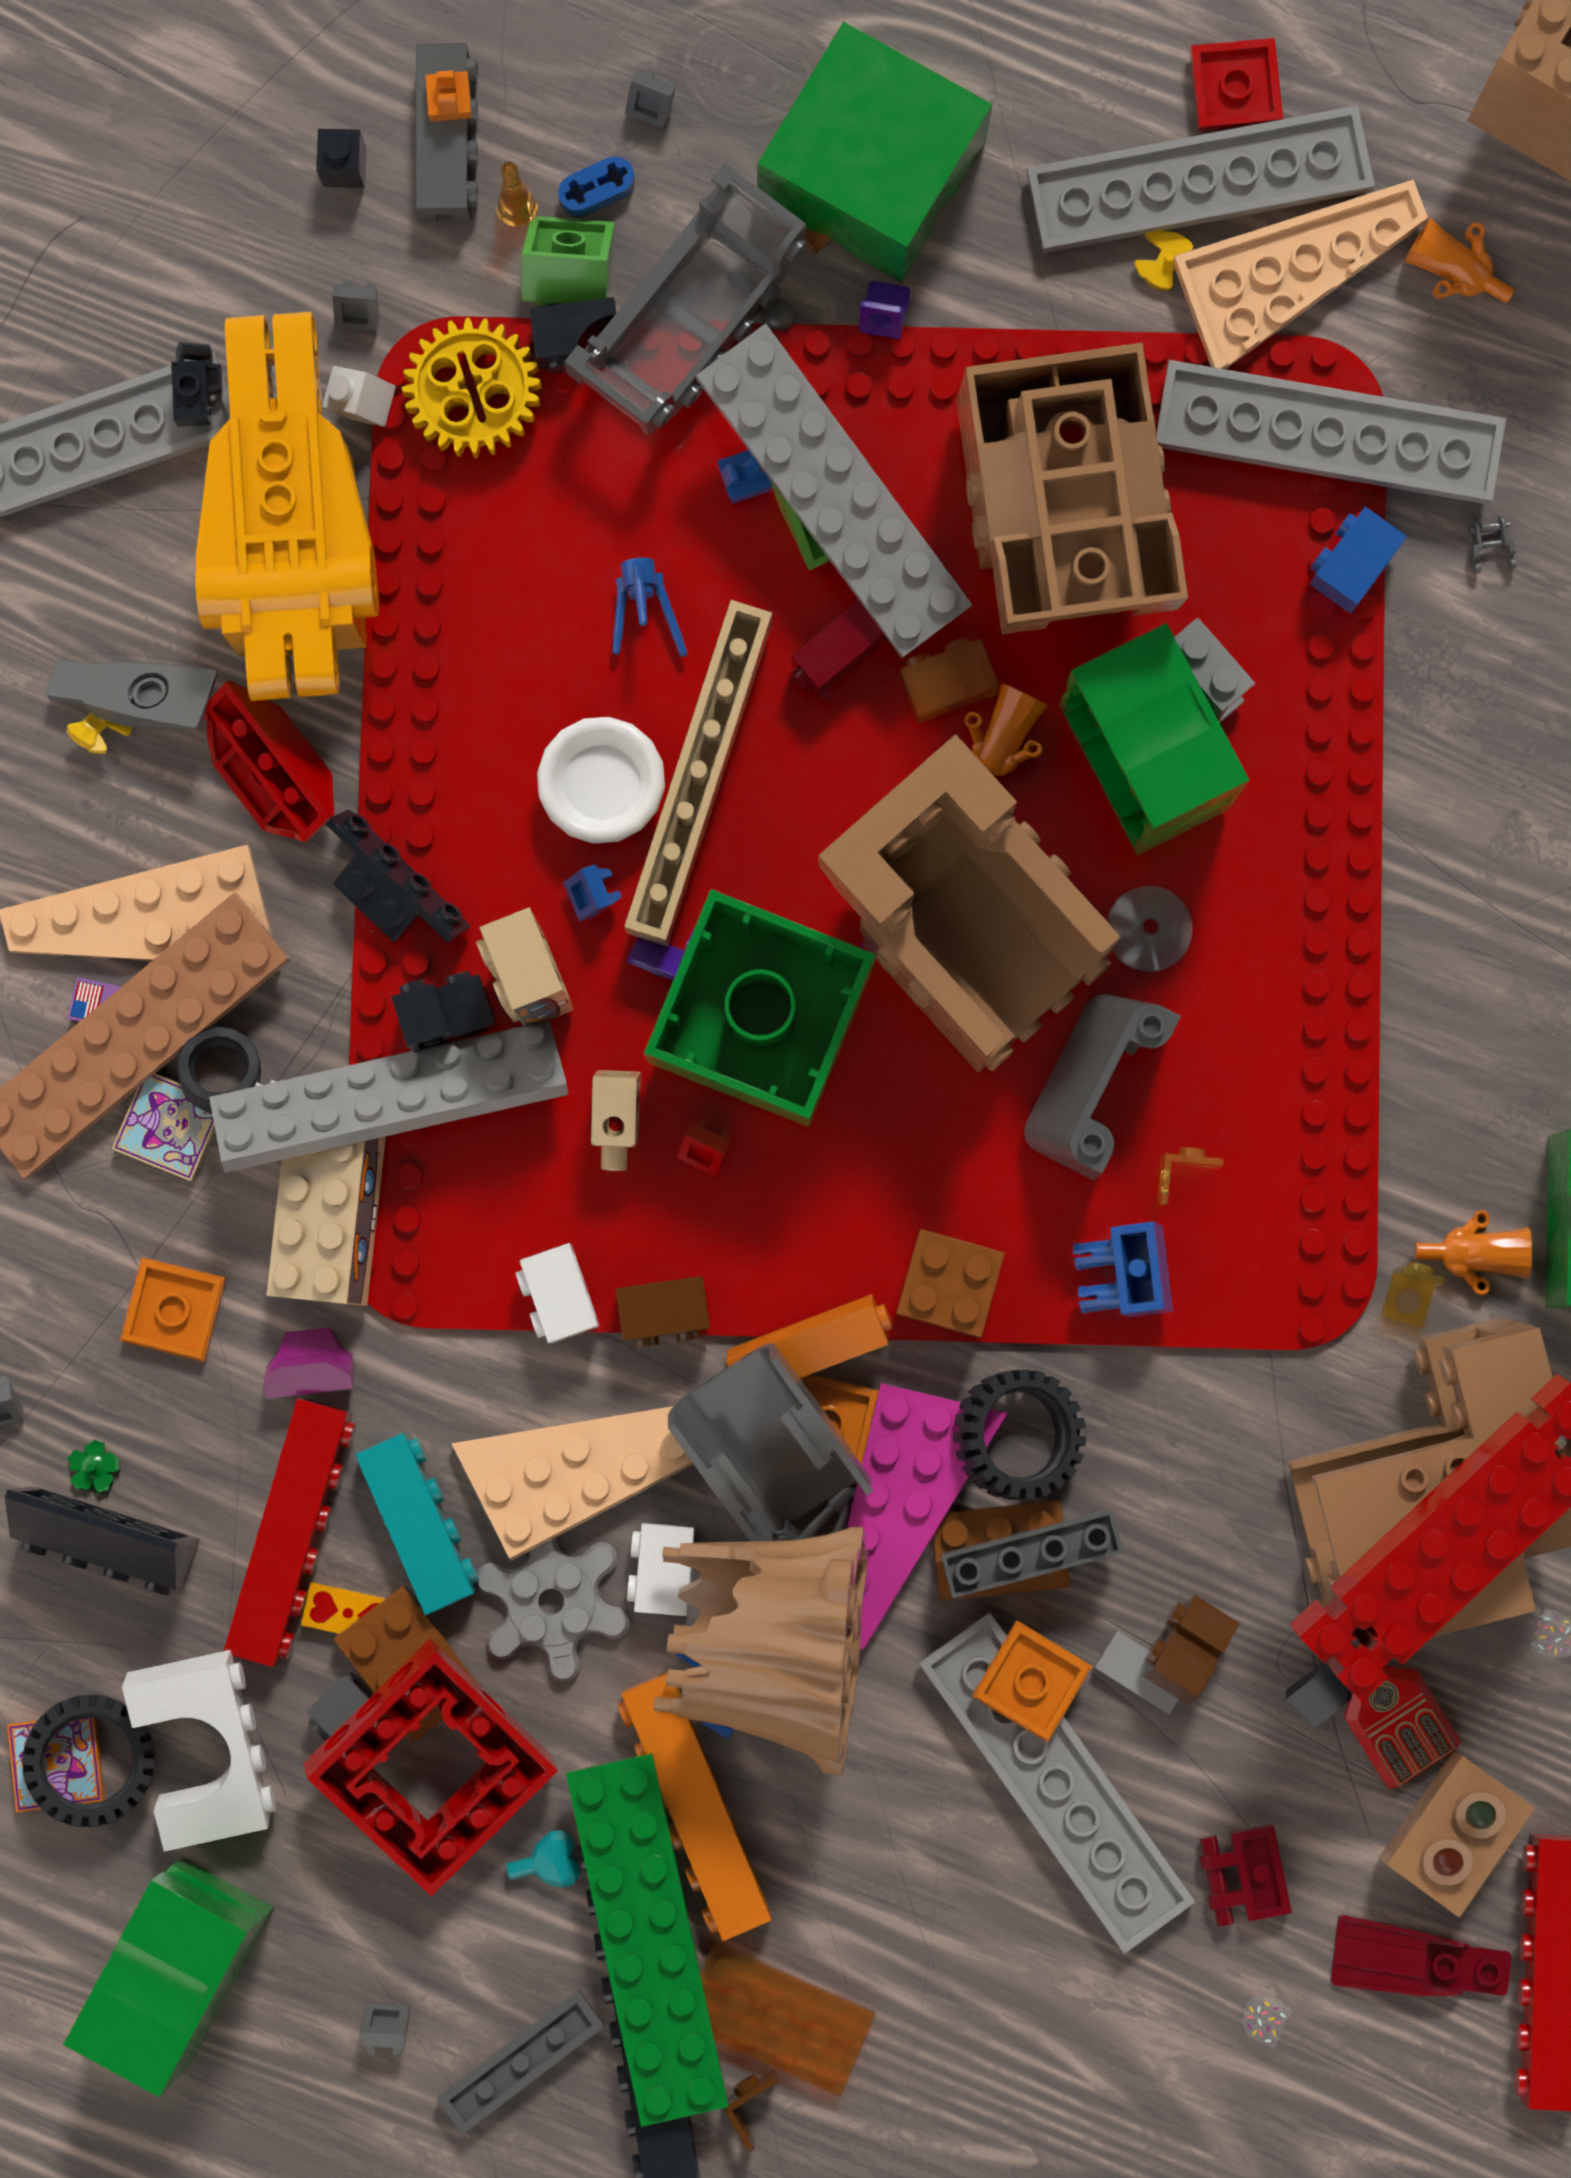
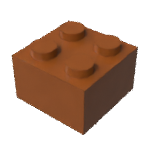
M920 1229L895 1315L981 1338L1005 1253Z

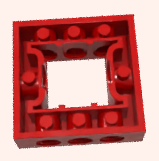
M431 1638L303 1763L306 1779L431 1897L558 1772L552 1755ZM437 1706L446 1725L452 1731L457 1728L475 1746L477 1755L485 1763L427 1820L373 1767L379 1761L384 1763L389 1758L388 1752L411 1729L415 1732L421 1726L420 1720Z

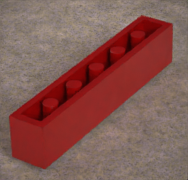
M297 1398L223 1650H231L232 1656L270 1667L279 1665L281 1658L287 1660L290 1656L295 1634L289 1633L293 1616L300 1617L305 1606L307 1592L301 1589L306 1573L312 1575L318 1561L320 1550L313 1547L318 1531L324 1533L330 1520L332 1507L326 1506L330 1489H338L343 1475L344 1465L338 1464L342 1448H349L354 1437L356 1423L350 1422L353 1412L303 1398Z
M1530 1834V1845L1525 1844L1522 1853L1523 1870L1529 1872L1528 1889H1523L1521 1893L1522 1916H1527V1934L1520 1935L1519 1955L1521 1961H1526L1525 1979H1519L1517 1995L1519 2005L1524 2006L1523 2023H1518L1516 2028V2046L1518 2051H1522V2068H1516L1514 2088L1516 2096H1521V2102L1529 2109L1571 2112V1836Z

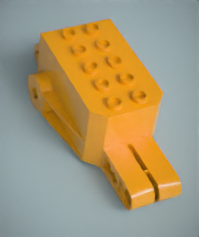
M312 311L273 314L274 349H271L269 327L265 315L225 319L230 419L210 440L195 556V590L198 615L202 628H221L222 635L237 655L245 657L247 686L251 701L292 697L291 655L294 657L295 682L299 697L339 694L338 650L367 648L365 617H377L379 612L375 554L356 485L354 459L341 432L322 416L318 340L315 317ZM272 366H275L277 398H274Z

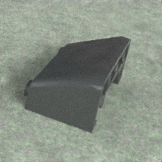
M1107 994L1097 995L1090 999L1072 1030L1026 1122L1024 1135L1029 1147L1093 1181L1103 1173L1112 1155L1114 1140L1108 1128L1090 1117L1123 1052L1133 1056L1140 1047L1151 1049L1162 1046L1171 1037L1181 1016L1159 1005Z

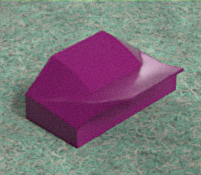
M330 1327L286 1332L276 1355L266 1367L263 1383L266 1399L353 1389L355 1370L353 1354L342 1347Z

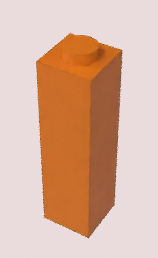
M871 1294L727 1349L726 1362L729 1367L753 1350L765 1344L773 1343L799 1378L889 1345L887 1330L893 1329V1325L885 1305L877 1306Z

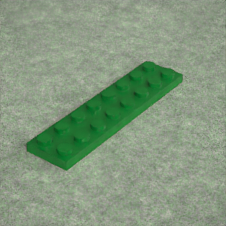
M653 1752L567 1771L566 1778L641 2127L729 2107V2101Z

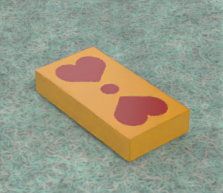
M310 1582L301 1625L339 1634L385 1598Z

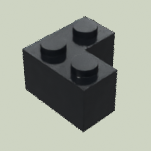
M470 971L451 975L445 979L447 985L438 988L434 983L426 985L424 979L416 980L400 986L401 993L391 996L406 1044L413 1052L463 1040L498 1028L483 979L479 974L471 976Z

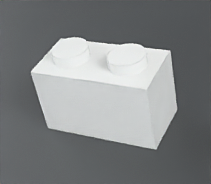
M570 1243L520 1260L523 1270L516 1272V1276L523 1296L532 1295L537 1311L530 1313V1317L538 1338L546 1336L547 1342L552 1344L600 1327L573 1246Z
M643 1522L641 1532L633 1531L631 1557L639 1558L637 1575H629L627 1601L635 1602L634 1612L678 1616L688 1615L689 1604L678 1599V1593L680 1588L691 1584L692 1568L678 1563L663 1562L662 1552L664 1547L680 1548L681 1543H694L695 1527Z

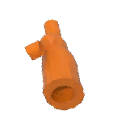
M1429 218L1415 238L1404 260L1405 263L1418 266L1445 279L1436 283L1432 290L1433 296L1439 300L1454 294L1470 297L1485 291L1506 304L1515 291V288L1493 276L1492 259L1489 253L1485 252L1483 235L1485 229L1478 222L1471 224L1465 232L1466 240L1471 242L1472 250H1470L1442 229L1432 218ZM1472 229L1476 230L1477 235H1473ZM1439 287L1444 288V293L1440 292Z
M1001 684L999 697L985 735L981 729L983 719L979 714L969 712L965 716V724L974 742L972 753L994 777L1005 776L1013 772L1019 763L1031 758H1038L1042 755V745L1033 740L1028 741L1023 750H1018L1048 705L1019 690ZM976 717L977 723L971 724V719ZM1032 746H1037L1036 752H1030Z
M1481 1210L1475 1212L1463 1227L1455 1228L1449 1232L1442 1243H1415V1260H1442L1445 1267L1453 1275L1462 1277L1470 1285L1473 1293L1484 1295L1489 1292V1281L1483 1277L1479 1278L1475 1271L1511 1275L1529 1280L1532 1267L1531 1231L1529 1227L1510 1231L1475 1234L1478 1228H1484L1489 1225V1214ZM1478 1216L1484 1217L1483 1223L1478 1222ZM1479 1282L1484 1284L1483 1290L1478 1289L1477 1285Z

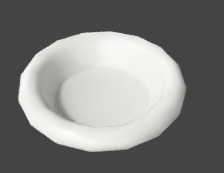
M611 717L586 718L562 729L545 748L537 771L539 799L550 820L569 836L593 844L619 842L642 830L658 811L665 790L663 761L652 740L633 724Z

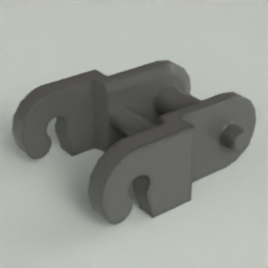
M1503 515L1498 516L1497 522L1479 524L1477 519H1472V527H1468V532L1473 534L1474 545L1469 550L1474 574L1481 573V564H1478V560L1480 559V551L1483 548L1501 546V549L1506 551L1509 569L1517 567V560L1514 559L1516 553L1514 539L1508 540L1506 528H1509L1510 525L1509 522H1505ZM1499 532L1500 540L1482 542L1481 533Z

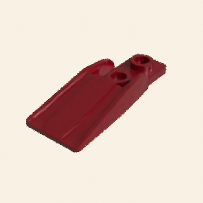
M1340 1915L1337 1920L1330 1981L1333 1985L1339 1987L1417 1996L1463 1995V1991L1504 1996L1508 1992L1512 1956L1506 1950L1470 1946L1465 1941L1408 1926Z

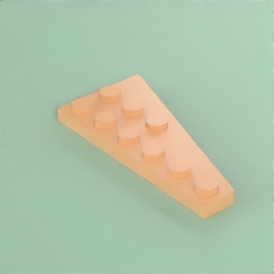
M1414 179L1174 256L1173 265L1210 366L1226 370L1426 223L1428 216Z
M248 844L0 909V917L8 949L12 953L70 955L103 959L118 958L135 961H153L234 892L240 895L272 935L251 848Z
M673 1406L451 1443L511 1561L694 1465L668 1429V1414Z

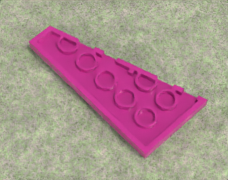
M882 1383L880 1384L862 1462L863 1468L871 1478L873 1492L866 1495L857 1483L847 1528H864V1532H866V1548H868L860 1649H866L893 1605V1601L912 1574L918 1560L932 1541L970 1477L962 1469L966 1465L965 1461L958 1460L955 1451L960 1450V1444L953 1443V1433L959 1432V1426L954 1425L956 1415L962 1414L963 1409L959 1408L961 1402ZM989 1410L985 1418L983 1436L986 1449H988V1445L1009 1413Z

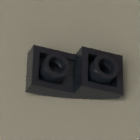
M1320 1659L1319 1666L1285 1690L1286 1700L1314 1729L1345 1705L1352 1696V1692L1338 1679L1326 1664L1327 1662L1323 1663Z

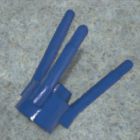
M634 558L622 562V577L616 579L618 594L612 653L618 655L621 651L627 593L629 599L636 600L639 624L646 626L648 622L646 599L653 597L654 590H656L679 655L685 657L687 649L664 587L663 573H656L655 563L651 558Z

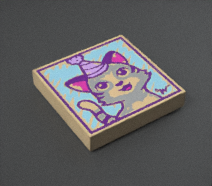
M154 1074L137 1088L112 1150L194 1182L215 1132L213 1115L194 1106L183 1094L181 1084Z

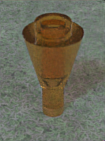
M511 161L505 162L501 166L503 182L497 204V215L503 223L509 226H523L530 223L536 217L538 202L520 179L517 165Z

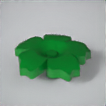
M93 1440L90 1444L84 1446V1452L72 1450L71 1455L67 1457L70 1462V1470L78 1471L70 1480L74 1484L75 1489L83 1488L90 1490L93 1485L98 1493L110 1489L114 1477L109 1472L119 1471L121 1469V1460L113 1452L105 1454V1442Z

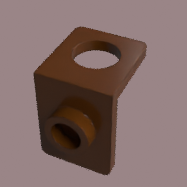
M775 2070L770 2071L757 2079L755 2074H752L732 2087L734 2094L728 2097L729 2107L723 2108L748 2152L755 2149V2140L736 2108L778 2082V2075Z

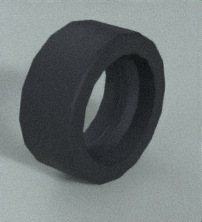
M213 1027L203 1030L187 1040L179 1053L177 1069L183 1094L194 1106L207 1113H212L209 1097L255 1087L256 1082L260 1083L261 1063L255 1045L246 1035L232 1028ZM215 1049L231 1050L243 1059L245 1076L242 1082L232 1090L225 1092L208 1091L202 1088L195 1079L194 1067L198 1058L204 1053Z

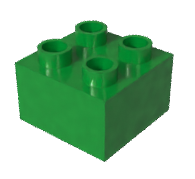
M710 889L644 1054L649 1064L810 1127L873 971L876 954Z

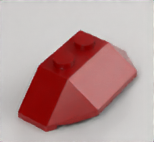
M232 680L226 681L209 699L203 715V719L207 722V740L212 765L263 831L283 837L295 838L301 842L309 841L334 816L332 772L281 706L269 700L251 701L247 688Z

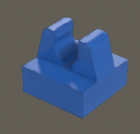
M749 450L717 461L731 504L772 491L767 474Z
M596 865L580 869L563 882L579 922L594 918L621 898L620 891L607 893L603 882L613 875L610 869H597Z

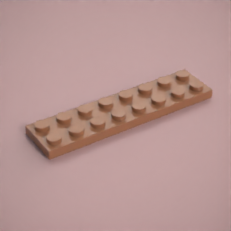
M235 892L0 1088V1149L24 1179H30L175 1058L181 1052L187 1040L201 1031L211 1028L291 961L290 957L239 894Z

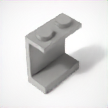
M1197 618L1175 636V639L1219 723H1221L1244 703L1245 700L1241 696L1252 688L1255 682L1201 620Z

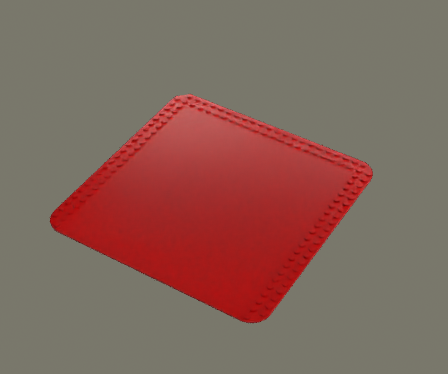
M444 317L419 325L400 338L384 358L377 374L378 378L396 386L385 427L372 424L368 531L375 554L379 612L377 617H365L367 648H364L358 814L368 821L371 830L385 843L394 846L399 851L401 858L415 872L425 876L430 881L432 888L446 902L455 905L471 927L465 934L447 943L419 916L402 939L393 943L355 906L349 1065L412 1051L406 1044L391 996L401 993L400 986L416 980L424 979L426 985L434 983L438 988L447 985L445 981L447 977L460 972L470 971L471 976L480 975L483 979L498 1028L469 1038L524 1026L520 1020L513 1022L508 1012L506 1013L493 986V983L497 980L493 977L492 972L489 971L488 966L486 967L476 942L484 939L479 927L529 907L544 933L574 1010L549 1020L566 1079L568 1095L386 1136L367 1303L390 1320L411 1327L535 1331L530 1317V1313L537 1311L532 1295L523 1296L516 1276V1272L523 1270L520 1260L570 1243L573 1246L600 1325L598 1328L586 1331L588 1333H622L616 1288L703 1276L711 1326V1329L702 1330V1335L761 1337L871 1294L876 1305L884 1304L889 1313L893 1329L887 1330L888 1340L1302 1350L1323 1345L1347 1331L1359 1319L1371 1299L1375 1288L1378 1267L1385 568L1351 614L1309 584L1316 574L1310 567L1325 547L1333 551L1340 542L1341 538L1336 536L1335 533L1350 513L1357 518L1364 507H1367L1386 521V487L1162 448L1165 471L1162 472L1164 490H1168L1171 513L1173 514L1180 537L1188 599L1178 610L1138 616L1133 615V610L1050 621L1045 629L1002 634L993 568L980 569L978 553L974 547L972 534V510L968 504L966 492L967 474L956 403L965 368L1143 343L1155 429H1157L1169 360L1211 367L1199 333L903 326L901 339L861 333L859 332V325L792 324L784 332L772 329V333L972 604L971 607L902 658L889 640H886L829 688L834 697L826 702L812 688L806 692L795 681L790 673L795 669L791 665V656L859 599L831 561L814 569H808L782 515L772 486V491L731 504L717 461L747 451L748 449L704 389L690 408L683 406L677 415L670 419L663 428H658L648 436L642 432L638 421L586 381L579 384L567 372L555 374L547 372V369L539 370L531 377L540 379L542 389L530 393L539 397L540 406L527 407L533 413L535 420L534 422L521 420L520 424L524 429L525 435L522 437L514 432L508 434L511 441V447L509 448L500 440L495 442L496 454L494 455L489 452L485 445L480 446L479 456L474 458L471 448L465 446L462 455L458 457L456 456L453 443H450L444 451L439 449V436L427 442L423 435L427 426L416 429L412 420L418 413L411 414L406 410L405 404L414 398L405 397L402 387L414 383L405 379L403 372L405 369L417 368L409 358L410 353L424 354L419 341L423 339L433 344L435 338L432 329H438L443 335L448 334V321L452 320L457 329L462 330L464 329L466 318H470L474 329H479L483 319H487L490 332L492 333L500 324L504 325L506 330L505 340L517 334L520 344L516 350L529 347L531 357L525 363H537L531 318ZM645 320L618 353L615 363L657 396L664 391L672 394L710 346L677 321ZM729 322L707 323L719 332H722ZM755 323V326L749 335H751L753 332H755L757 329L763 326V324ZM1272 335L1226 369L1383 397L1375 376L1359 357L1335 342L1314 336ZM736 340L733 343V345L729 348V350L735 347L740 342ZM461 353L458 355V360L467 390L469 391L478 421L483 423L486 421V415L477 386L475 385L467 357ZM484 354L476 360L475 366L480 369H488L496 363L497 358L490 354ZM450 367L441 368L435 374L434 379L439 382H448L453 379L456 370ZM605 372L595 374V376L644 413L650 407L649 404ZM502 393L495 394L489 399L488 405L495 409L503 408L508 404L510 397ZM462 406L455 407L448 413L447 418L453 422H460L468 416L469 410ZM1079 427L1059 430L1061 438L1067 443L1076 444L1083 440V433ZM634 558H651L654 560L656 573H663L664 587L687 649L685 657L679 655L656 590H654L653 597L646 599L648 621L646 626L639 624L636 600L629 599L627 593L621 651L618 655L612 653L618 594L616 579L622 577V562ZM731 600L772 612L773 624L669 945L682 950L685 949L710 889L868 951L859 945V943H864L860 932L861 916L836 890L818 866V855L955 734L972 752L974 742L965 724V716L969 712L979 714L983 719L981 729L985 735L999 697L1001 684L1019 690L1048 705L1018 750H1023L1025 744L1033 740L1042 745V755L1038 758L1025 760L1019 763L1013 772L1005 776H995V778L1017 801L1013 813L1015 821L1019 825L1025 821L1033 828L1041 839V842L1038 844L1041 850L1049 858L1055 854L1063 861L1071 872V875L1068 877L1071 883L1121 937L1107 957V960L1111 963L1107 970L1089 986L1082 980L1070 992L1075 998L1058 1014H1055L1051 1009L1038 1020L1043 1027L1025 1043L1017 1038L1010 1045L1013 1049L1010 1053L1011 1055L994 1071L991 1072L986 1066L978 1073L876 960L810 1127L648 1063L644 1052L673 980L654 975L645 969L627 962L628 956L638 937L627 934L624 926ZM1199 618L1255 682V685L1241 696L1245 700L1244 703L1220 723L1249 781L1228 811L1137 856L1059 704L1063 693L1067 692V681L1071 670L1165 623L1168 624L1175 637L1194 620ZM611 717L633 724L652 740L663 761L665 790L658 811L642 830L619 842L593 844L569 836L550 820L539 799L537 771L545 748L562 729L586 718ZM972 718L970 723L976 724L977 718ZM1035 745L1030 748L1032 753L1037 751V746ZM596 865L597 869H610L613 875L603 882L607 893L620 891L621 898L594 918L579 922L563 882L580 869ZM1107 994L1162 1006L1181 1016L1171 1037L1158 1048L1148 1049L1140 1047L1133 1056L1123 1052L1090 1117L1108 1128L1114 1140L1113 1152L1103 1173L1093 1181L1029 1147L1024 1135L1026 1122L1089 1000L1097 995ZM598 1070L641 1072L639 1136L636 1146L628 1147L627 1170L613 1171L601 1169L602 1146L591 1145L593 1076ZM609 1117V1128L613 1131H622L623 1121L618 1117ZM702 1117L710 1119L706 1129L719 1136L725 1127L731 1130V1143L716 1176H712L677 1158L691 1123H697ZM1153 1221L1163 1225L1173 1312L1128 1317L1122 1315L1120 1308L1083 1314L1079 1301L1094 1300L1097 1297L1086 1299L1079 1297V1286L1115 1283L1117 1279L1115 1265L1078 1271L1074 1258L1087 1257L1092 1254L1081 1256L1073 1254L1074 1243L1111 1239L1110 1227ZM920 1229L1005 1253L981 1338L895 1315Z

